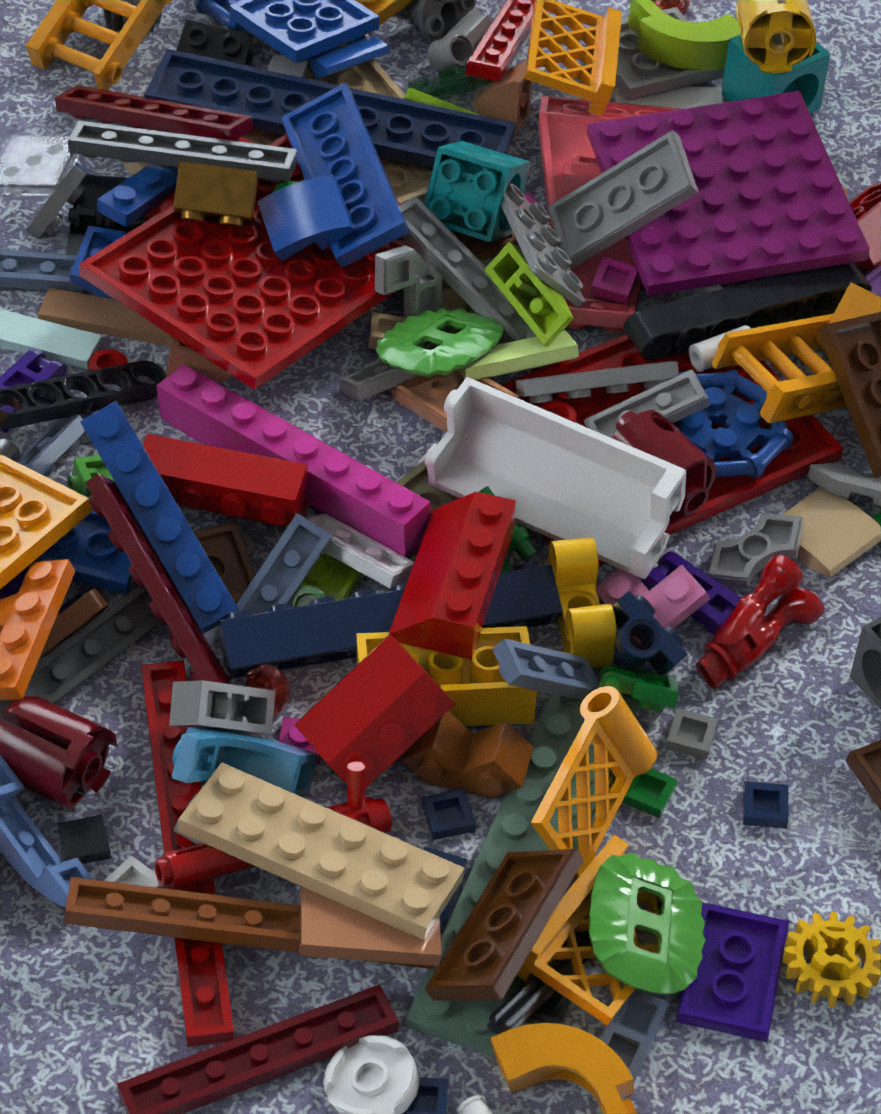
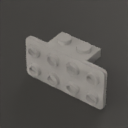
M510 183L505 191L501 207L531 271L577 307H580L585 302L580 291L583 285L569 268L572 262L558 245L561 239L547 222L550 219L549 214L539 203L534 202L530 204L526 201L524 194L519 188Z

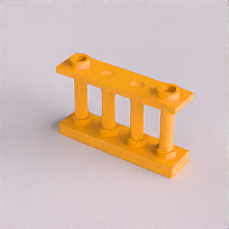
M56 0L26 44L32 65L45 69L53 60L59 58L92 71L98 89L109 90L113 84L119 82L124 67L165 5L171 3L172 0H141L137 6L122 0ZM95 5L126 17L128 20L118 33L84 20L82 16L88 7ZM76 31L107 43L110 47L100 60L63 44L69 35Z
M833 314L725 333L724 337L720 340L718 350L711 365L715 369L740 365L767 392L766 400L759 414L768 423L847 407L834 371L813 351L821 348L826 353L818 329L829 324ZM795 354L815 375L806 376L786 355ZM767 359L787 380L778 382L759 361Z

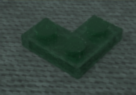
M454 64L437 70L438 76L429 80L426 76L412 80L407 84L409 88L439 98L447 94H465L494 81L465 75L466 65L458 68V65Z

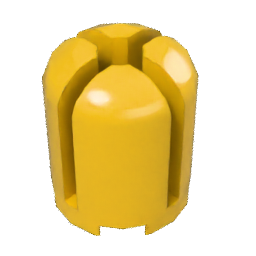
M736 0V17L744 53L752 62L760 67L761 71L773 74L792 71V66L801 62L808 54L811 57L817 42L816 30L808 0Z

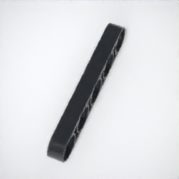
M143 360L0 389V404L10 405L17 412L9 413L0 409V427L6 429L17 428L101 410L115 401L121 406L153 399L158 396L156 385L166 378V373L155 362ZM138 376L150 377L155 383H145ZM112 383L119 386L122 390H111L103 384ZM69 391H81L85 393L87 397H75ZM33 398H46L50 400L52 404L43 405L36 402Z

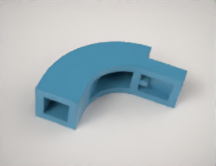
M187 727L186 734H182L181 740L177 743L173 752L172 761L174 769L171 778L185 783L208 781L222 762L298 796L305 797L309 793L318 753L279 741L234 731Z

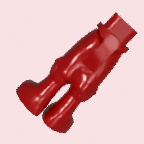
M776 555L767 562L757 587L751 594L742 597L738 601L736 608L717 630L711 642L703 648L705 655L696 663V668L706 683L712 688L717 689L726 679L732 681L739 672L744 671L758 661L769 648L773 647L779 638V633L789 623L794 621L806 625L812 624L824 614V605L817 595L810 590L797 587L803 581L804 575L800 567L790 558ZM780 596L775 606L765 616L767 606Z

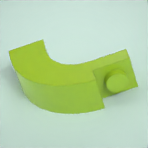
M631 0L628 26L633 32L638 34L637 49L662 64L685 70L710 71L725 68L729 39L740 34L738 22L732 15L727 14L706 22H686L667 15L651 0Z

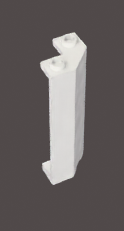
M469 377L465 378L457 390L453 389L449 393L444 404V412L447 414L448 431L438 444L434 443L429 448L425 457L429 485L458 498L475 491L479 492L488 486L495 496L516 500L515 523L556 541L593 536L599 560L644 580L664 552L670 535L664 532L668 526L669 517L673 511H680L686 486L685 469Z

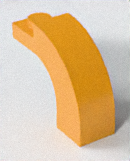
M537 1023L519 1026L490 1038L494 1056L511 1093L543 1081L564 1080L575 1083L588 1091L596 1100L602 1114H637L630 1098L621 1099L635 1093L634 1079L629 1069L612 1048L594 1035L568 1025Z

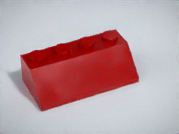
M147 433L143 447L177 505L286 527L289 526L297 513L307 518V464Z
M475 491L433 509L389 632L399 643L472 660L513 536L516 500Z

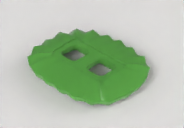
M442 306L434 311L423 309L417 317L408 316L404 323L397 322L393 330H387L384 338L377 340L376 352L384 364H388L394 369L403 370L409 374H419L427 378L436 375L447 376L454 370H463L469 363H474L480 356H485L490 349H493L502 337L503 325L497 324L494 317H483L479 313H469L463 308L453 311ZM449 328L461 330L457 334L443 332ZM428 341L439 344L438 347L432 350L421 348Z
M634 853L622 856L611 855L600 865L594 880L590 899L589 937L593 954L607 974L629 987L646 993L670 995L683 991L697 978V969L703 958L701 950L705 943L703 935L705 921L701 916L703 901L695 895L693 883L680 878L674 867L660 865L653 859H643ZM638 890L660 897L662 900L661 915L642 910L638 907ZM634 928L645 930L658 937V954L635 946L633 942Z

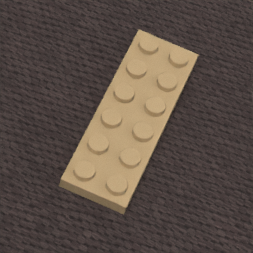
M222 762L178 819L177 832L422 940H425L460 885L465 869L453 862Z

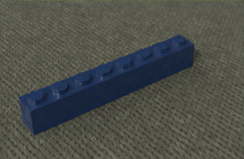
M528 562L516 566L514 571L500 573L482 628L519 626L530 628L557 623L563 611L552 564L539 566L537 562ZM407 583L399 584L389 592L376 594L375 590L367 589L355 592L351 595V598L335 601L334 597L325 596L310 601V605L293 608L292 604L283 603L270 607L268 612L251 614V611L241 610L228 614L226 619L220 620L218 629L225 671L228 678L234 679L356 658V633L390 632Z

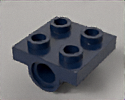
M627 591L612 606L615 614L616 628L618 629L613 661L619 667L634 670L648 662L660 675H665L688 655L682 648L685 643L681 636L670 626H667L665 629L653 617L656 613L655 609L642 595L638 594L635 597L630 591ZM629 636L637 637L643 644V650L635 648L631 644Z

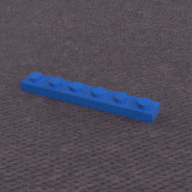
M117 401L81 420L80 423L203 634L218 626L220 620L226 619L228 614L239 611Z

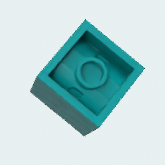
M739 34L729 39L721 89L722 95L730 102L800 91L809 113H812L821 108L831 53L817 42L811 57L808 54L801 62L793 65L792 71L779 74L763 72L757 64L745 55L741 35Z
M464 141L440 146L437 150L424 205L449 230L488 242L509 236L513 231L501 207V203L510 183L519 188L522 193L524 192L531 162Z

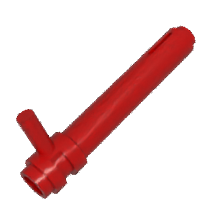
M357 761L349 763L347 766V802L332 805L328 809L383 833H389L392 828V819L387 803L382 798L373 799L370 796L365 797V764ZM205 843L163 853L161 859H157L154 862L158 883L162 887L168 885L171 889L257 867Z

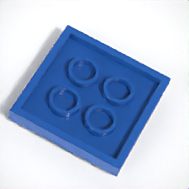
M242 0L229 5L230 19L295 63L306 61L310 57L378 30L380 16L355 0Z

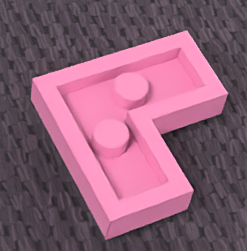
M682 564L650 591L637 576L622 569H617L596 587L597 595L602 602L612 606L627 591H630L635 597L638 594L642 595L655 609L656 613L653 617L664 629L667 626L673 629L676 628L711 599ZM633 636L634 639H635V640L641 645V647L643 648L642 642H641L637 637Z

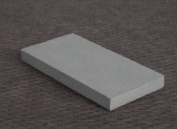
M672 130L548 206V211L554 230L561 239L558 243L559 247L570 258L572 264L569 268L572 270L699 192L680 136Z

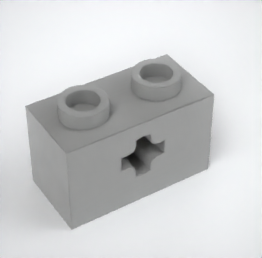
M203 680L173 682L169 726L214 728L249 735H272L275 691Z

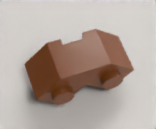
M448 711L403 753L401 761L429 785L451 790L464 788L466 793L492 799L523 786L534 747L506 721L473 734Z

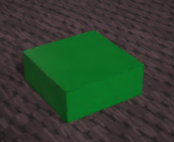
M651 768L647 773L634 777L622 803L660 818L677 787L678 779Z

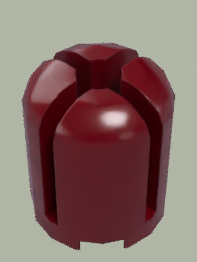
M24 696L23 699H16L2 711L1 715L6 721L0 720V755L24 785L25 789L76 812L74 807L84 797V795L75 793L76 790L86 794L91 788L95 793H98L106 783L111 771L104 768L108 757L109 745L117 747L116 734L110 729L39 696Z

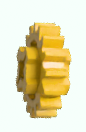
M831 911L829 920L823 921L822 917L816 912L812 915L810 925L800 919L797 922L795 932H789L787 935L782 956V963L787 964L785 977L786 979L798 978L795 991L798 994L807 989L811 991L812 1003H817L822 996L828 999L830 1008H835L837 999L843 998L844 1002L850 1007L854 1005L857 994L867 999L872 986L877 987L881 976V954L878 951L881 942L879 939H867L870 932L868 925L859 929L855 928L854 916L850 915L845 922L838 921L836 911ZM804 950L807 951L806 957L811 960L809 964H807L804 958ZM860 961H862L863 968L859 967Z

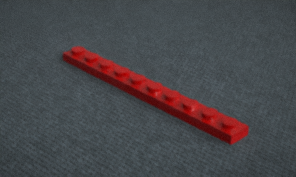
M184 660L141 665L163 853L197 845L173 831L178 819L195 794L201 790V782L185 783L171 778L174 769L172 761L173 752L177 743L181 740L182 734H186L187 728L169 726L173 682L187 681ZM213 878L173 889L216 895ZM174 937L187 1047L224 1043L233 1040L234 1028L222 943Z

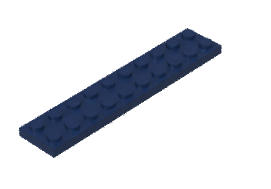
M167 49L144 93V98L252 116L253 129L286 135L287 132L281 119L282 116L340 85ZM349 88L377 154L381 157L433 168L437 150L440 146L464 141L507 154L515 135L516 123Z

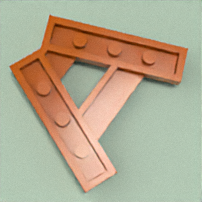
M69 559L32 562L19 592L0 600V700L23 699L75 573V569Z

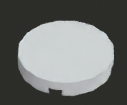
M366 1036L359 1039L358 1044L350 1048L345 1046L336 1052L326 1067L323 1084L328 1102L337 1114H402L408 1109L417 1095L420 1077L416 1062L403 1043L388 1036Z

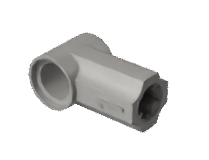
M477 9L471 10L442 39L432 42L428 47L427 53L430 65L437 71H448L466 66L467 61L492 24L488 15L481 13Z

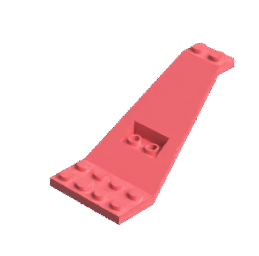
M542 96L538 130L547 213L549 214L548 206L602 174L587 136L588 123L682 108L608 102L603 116H599L589 112V100ZM550 217V219L548 220V223H549V226L554 229L553 224H552V221H551V217ZM626 237L571 270L583 285L580 291L585 302L580 307H577L564 297L574 318L567 325L568 328L585 329L587 325L601 326L607 332H624L623 326L625 321L636 312L643 287L640 274L627 305L591 295V285L603 257L636 266Z

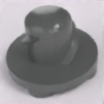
M413 0L410 4V14L413 23L419 27L423 38L431 44L435 40L442 39L469 11L473 10L477 0Z

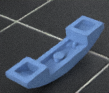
M0 755V852L19 875L34 889L54 903L66 908L71 877L92 879V877L77 857L65 862L60 859L17 801L16 797L24 789V785Z

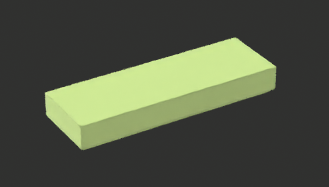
M566 330L562 331L548 347L543 345L537 336L494 346L485 356H480L474 363H469L463 370L458 371L464 379L469 377L473 380H480L485 377L489 378L577 359L579 357L578 344Z

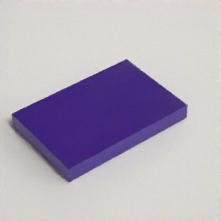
M703 902L701 916L705 921L703 929L705 943L701 950L703 958L697 969V978L681 992L675 1022L767 1042L789 921Z

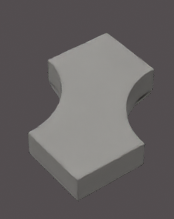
M762 513L756 526L747 534L734 540L717 541L714 543L707 575L723 586L749 589L754 576L765 567L773 556L783 555L790 559H797L804 529L803 517Z

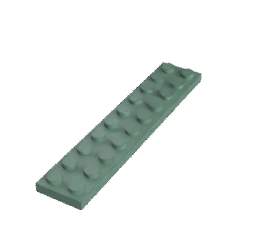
M550 694L529 740V743L534 748L523 786L506 793L441 937L440 962L507 852L550 850L531 824V821L584 722L580 714V705L583 700ZM622 696L634 716H636L639 701ZM592 741L589 745V764L594 763V744ZM610 767L608 768V780L612 773ZM590 770V795H594L595 770ZM576 772L571 779V798L577 797ZM596 801L590 802L591 821L596 811ZM577 804L572 805V829H578ZM558 807L549 821L556 832H559ZM578 836L572 837L573 849L578 851ZM435 966L434 969H427L405 1018V1027L493 1057L494 1053L490 1038L496 1036V1034L490 1032L487 1027L490 1022L489 1017L524 983V980L516 975L502 1000H433L425 991V988L438 966Z

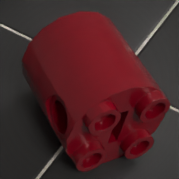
M652 409L640 412L639 414L628 411L622 415L616 423L617 431L612 436V439L686 470L685 497L680 511H673L670 515L669 523L676 522L698 511L707 501L709 490L715 480L717 468L714 461L660 412Z

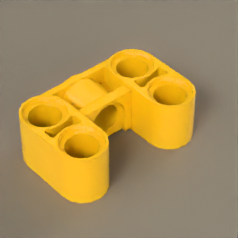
M593 536L551 541L547 565L552 564L563 611L557 621L563 642V652L586 657L591 668L612 665L617 633L616 620L612 605H600L596 591L599 565L596 542Z

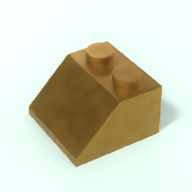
M179 161L174 210L175 212L182 213L181 219L204 222L205 216L220 218V224L242 227L243 221L252 222L258 187L257 171Z

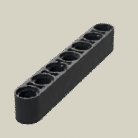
M854 263L774 275L639 310L629 316L623 328L625 334L642 358L646 361H655L689 352V347L693 344L744 325L750 328H757L833 314L850 282L872 292V286Z

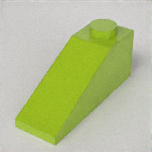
M508 242L484 269L543 345L548 347L574 319L563 295L531 271L519 246Z

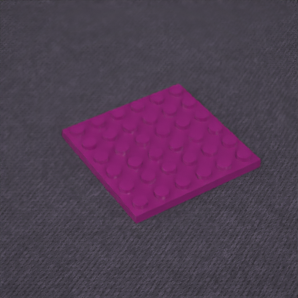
M800 91L588 123L587 136L601 173L672 130L680 136L699 193L626 236L647 296L868 260L869 246Z

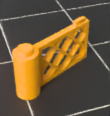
M611 686L593 690L581 702L580 714L584 722L531 821V824L550 850L573 849L572 837L578 836V852L584 861L572 880H577L596 857V852L634 777L647 773L657 758L655 746L619 691ZM592 741L594 744V763L589 764V745ZM609 767L616 776L610 792L608 781ZM590 770H595L594 795H590ZM576 772L577 797L571 798V779ZM596 801V819L591 826L590 802ZM573 804H577L578 829H572ZM557 807L559 832H556L549 822Z

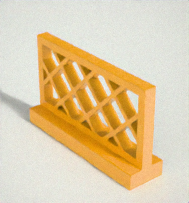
M535 0L524 79L589 100V112L603 116L615 89L622 11L608 7L606 15L603 17L556 0ZM548 12H551L556 16L552 17ZM581 23L586 24V25H589V26H592V27H591V28H585ZM567 25L572 31L567 32L562 26ZM544 29H549L555 35L550 36ZM583 40L588 46L583 47L578 41ZM560 44H565L570 50L565 51ZM541 48H547L552 54L547 55ZM581 59L586 66H581L576 60ZM558 63H563L568 69L563 70ZM544 67V68H546L550 73H547V72H544V71H541V70H538V69H535V68ZM578 78L583 84L577 83L573 79Z
M615 834L561 898L517 974L524 981L533 974L606 1026L609 1025L636 989L627 986L607 973L586 975L582 959L596 957L593 954L592 947H578L574 933L575 931H589V919L586 918L589 915L592 888L600 865L611 855H625L629 846L627 842ZM638 891L637 903L646 902L648 912L660 915L657 902H662L660 897L645 891ZM634 928L633 942L635 946L658 954V937L656 936L658 944L639 945L635 929L639 928ZM571 959L575 975H561L548 965L552 960ZM589 986L610 987L613 1002L609 1007L591 995Z

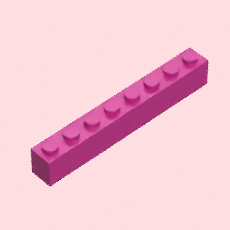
M185 364L156 385L161 418L187 436L204 445L307 464V504L333 517L406 558H409L420 548L431 517L430 501Z

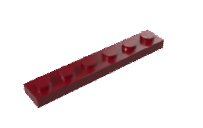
M77 85L55 97L56 111L72 114L74 118L90 117L100 119L102 123L106 124L117 122L128 124L132 128H150L162 132L239 141V138L253 130L252 116Z
M100 473L96 474L85 482L92 494L89 497L90 505L100 518H106L112 528L108 532L112 543L121 553L125 552L132 563L128 567L131 576L141 588L146 587L152 597L149 606L153 614L161 623L166 622L173 635L169 637L172 647L181 658L184 659L186 657L192 666L193 671L190 672L192 681L203 680L233 685L113 480Z
M379 984L117 1083V1093L127 1114H184L330 1058L345 1046L350 1048L358 1044L359 1039L363 1037L387 1036L399 1031V1020Z

